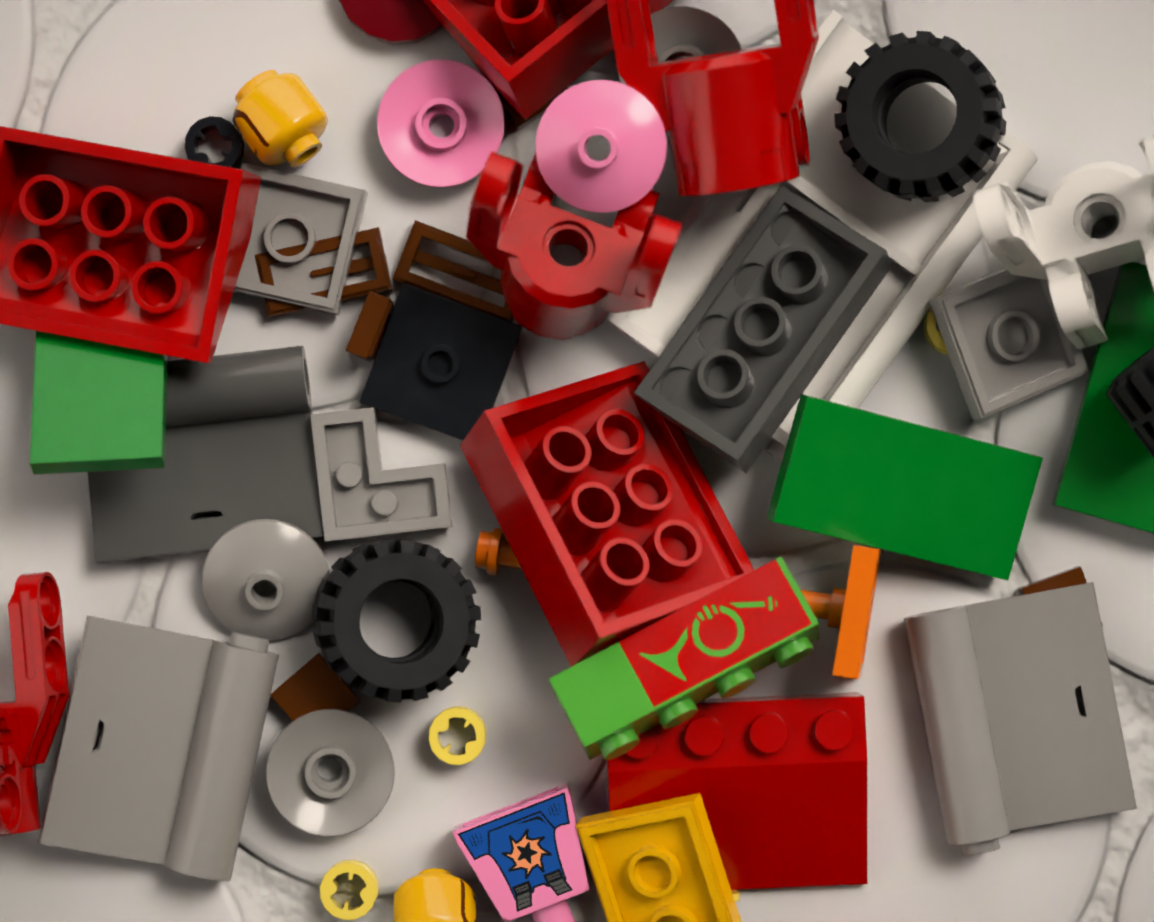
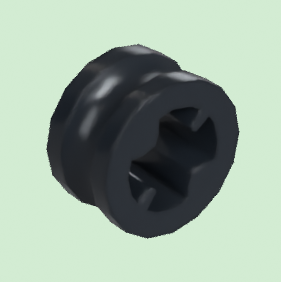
M209 116L199 119L190 127L185 137L184 148L189 160L237 168L244 157L245 145L241 134L231 122L222 117ZM212 130H218L223 140L232 141L230 153L222 151L225 159L215 164L212 163L206 153H198L200 139L208 142L204 134Z

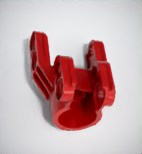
M606 0L618 73L628 86L639 91L653 104L662 119L665 132L668 131L679 196L732 192L788 181L800 176L799 167L810 164L809 141L801 92L819 40L814 0H774L780 44L659 63L649 0Z
M490 153L471 201L466 238L494 268L502 270L500 278L501 291L504 294L507 307L513 313V317L518 324L537 336L565 340L574 336L584 335L591 329L598 327L604 323L610 312L620 313L652 307L682 224L654 214L660 192L651 189L638 202L618 210L614 223L609 228L553 206L557 195L545 182L538 167L536 153L530 164L519 196L518 192L523 165L497 153ZM560 244L572 245L580 251L583 261L570 267L560 265L551 257L550 249Z
M49 572L20 575L15 583L14 593L8 603L16 701L0 702V837L41 829L36 764L45 763L69 698L61 598L57 582Z

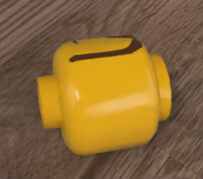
M268 70L252 78L238 91L235 96V101L238 105L233 113V124L263 164L280 165L288 162L291 167H298L312 159L321 150L322 143L319 141V138L326 129L328 117L298 75L293 73L278 75L275 70Z
M439 868L426 869L418 873V875L405 880L395 891L393 922H476V895L467 882L457 876H453L449 871Z

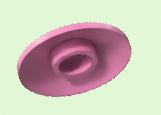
M452 60L425 61L402 72L387 88L378 110V137L388 160L405 177L430 187L457 186L480 175L490 153L499 152L504 137V111L494 87L477 70ZM437 116H448L454 122L453 132L445 138L436 137L430 131V124Z
M610 80L583 82L561 93L544 112L536 133V159L547 185L566 203L589 212L605 213L618 211L638 202L658 181L667 156L665 127L653 104L634 88ZM593 135L604 136L610 143V154L605 160H595L587 152V142Z

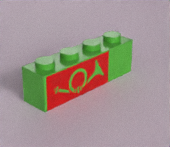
M781 556L549 678V682L589 760L603 754L605 760H610L637 746L640 742L637 735L661 723L663 729H669L690 719L698 712L695 704L719 692L721 698L724 699L747 689L756 681L754 673L775 662H777L780 668H784L802 660L814 650L811 643L819 639V622Z

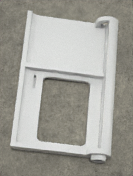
M832 10L818 29L819 40L801 92L808 133L810 164L799 167L800 176L788 181L732 192L698 195L678 222L682 224L652 307L612 313L608 321L652 355L659 358L782 185L887 250L892 267L803 392L805 395L859 408L931 309L929 300L941 295L983 237L974 206L973 193L1003 183H1008L1015 192L1038 158L1029 147L1006 131L1005 136H999L997 145L1001 148V151L996 161L994 162L989 159L982 169L987 174L978 183L971 180L963 185L965 192L953 198L949 194L939 196V201L924 202L917 198H912V201L897 198L895 195L883 191L863 177L852 166L854 164L852 160L843 153L839 143L843 137L842 133L835 128L834 113H841L842 104L836 100L839 86L847 88L852 79L846 73L854 61L861 66L869 58L865 50L872 46L873 43L848 25L843 16ZM926 82L907 88L894 100L888 112L886 126L890 142L898 150L907 154H919L934 149L948 137L954 126L957 112L956 104ZM799 399L770 439L772 442L765 450L780 463H782Z

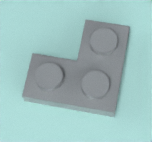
M374 407L310 414L325 542L453 527L445 463L382 470L376 409Z

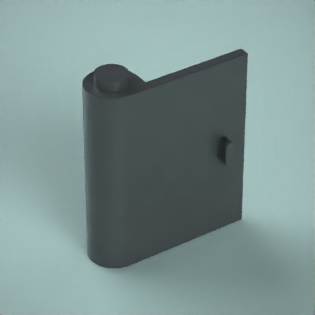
M304 346L213 356L211 364L188 359L168 361L165 468L88 472L95 561L97 564L207 552L226 531L238 524L256 519L284 521L299 527L313 539L324 538L310 414H313ZM216 512L222 513V514L202 515V516L196 517V518L193 520V518H194L196 515H199V514L216 513Z

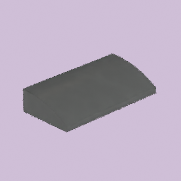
M781 185L642 380L634 394L705 447L744 473H747L798 401L800 395L803 394L891 269L892 264L887 250Z

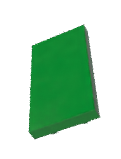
M1130 262L1120 265L1103 322V328L1108 340L1097 344L1052 505L1154 534V457H1152L1106 396L1112 381L1124 369L1154 347V289L1147 266Z
M36 331L30 466L33 474L165 468L168 356Z
M801 394L766 519L775 523L1008 581L1043 458L1023 451Z

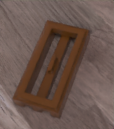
M415 220L394 273L393 281L401 284L405 283L513 323V313L507 307L506 302L504 307H500L410 272L413 262H417L504 296L501 291L500 280L418 249L422 238L489 263L469 240Z
M379 227L357 232L354 247L358 248L369 245L372 256L351 260L348 273L353 275L375 270L377 279L344 286L341 298L342 303L366 298L369 291L377 294L394 291ZM342 235L316 241L309 256L339 249ZM307 243L276 251L284 256H294L302 252ZM269 252L256 254L255 258L261 283L274 286L270 264L279 263L280 261L273 258ZM334 266L311 271V276L317 277L331 274L334 271ZM329 290L311 294L327 298ZM264 298L267 314L270 319L310 310L307 307Z

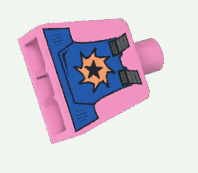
M568 783L455 826L453 835L457 844L505 922L530 913L534 922H575L567 899L589 890V880L582 845L576 828L577 820Z

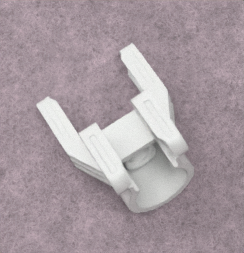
M1154 136L1139 142V146L1147 157L1151 173L1142 175L1133 167L1112 161L1085 164L1064 175L1048 193L1044 206L1032 210L1026 208L1008 183L997 184L973 193L978 222L988 247L1011 275L1049 281L1051 298L1058 321L1065 335L1077 349L1090 347L1108 340L1095 299L1101 297V294L1089 280L1088 275L1145 258L1154 289ZM1112 215L1120 217L1118 228L1111 236L1104 239L1091 237L1093 225L1099 219Z

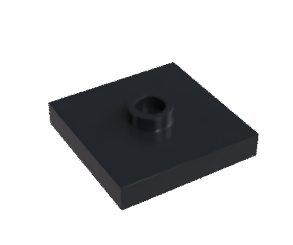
M403 283L359 403L464 440L485 410L494 408L523 327Z

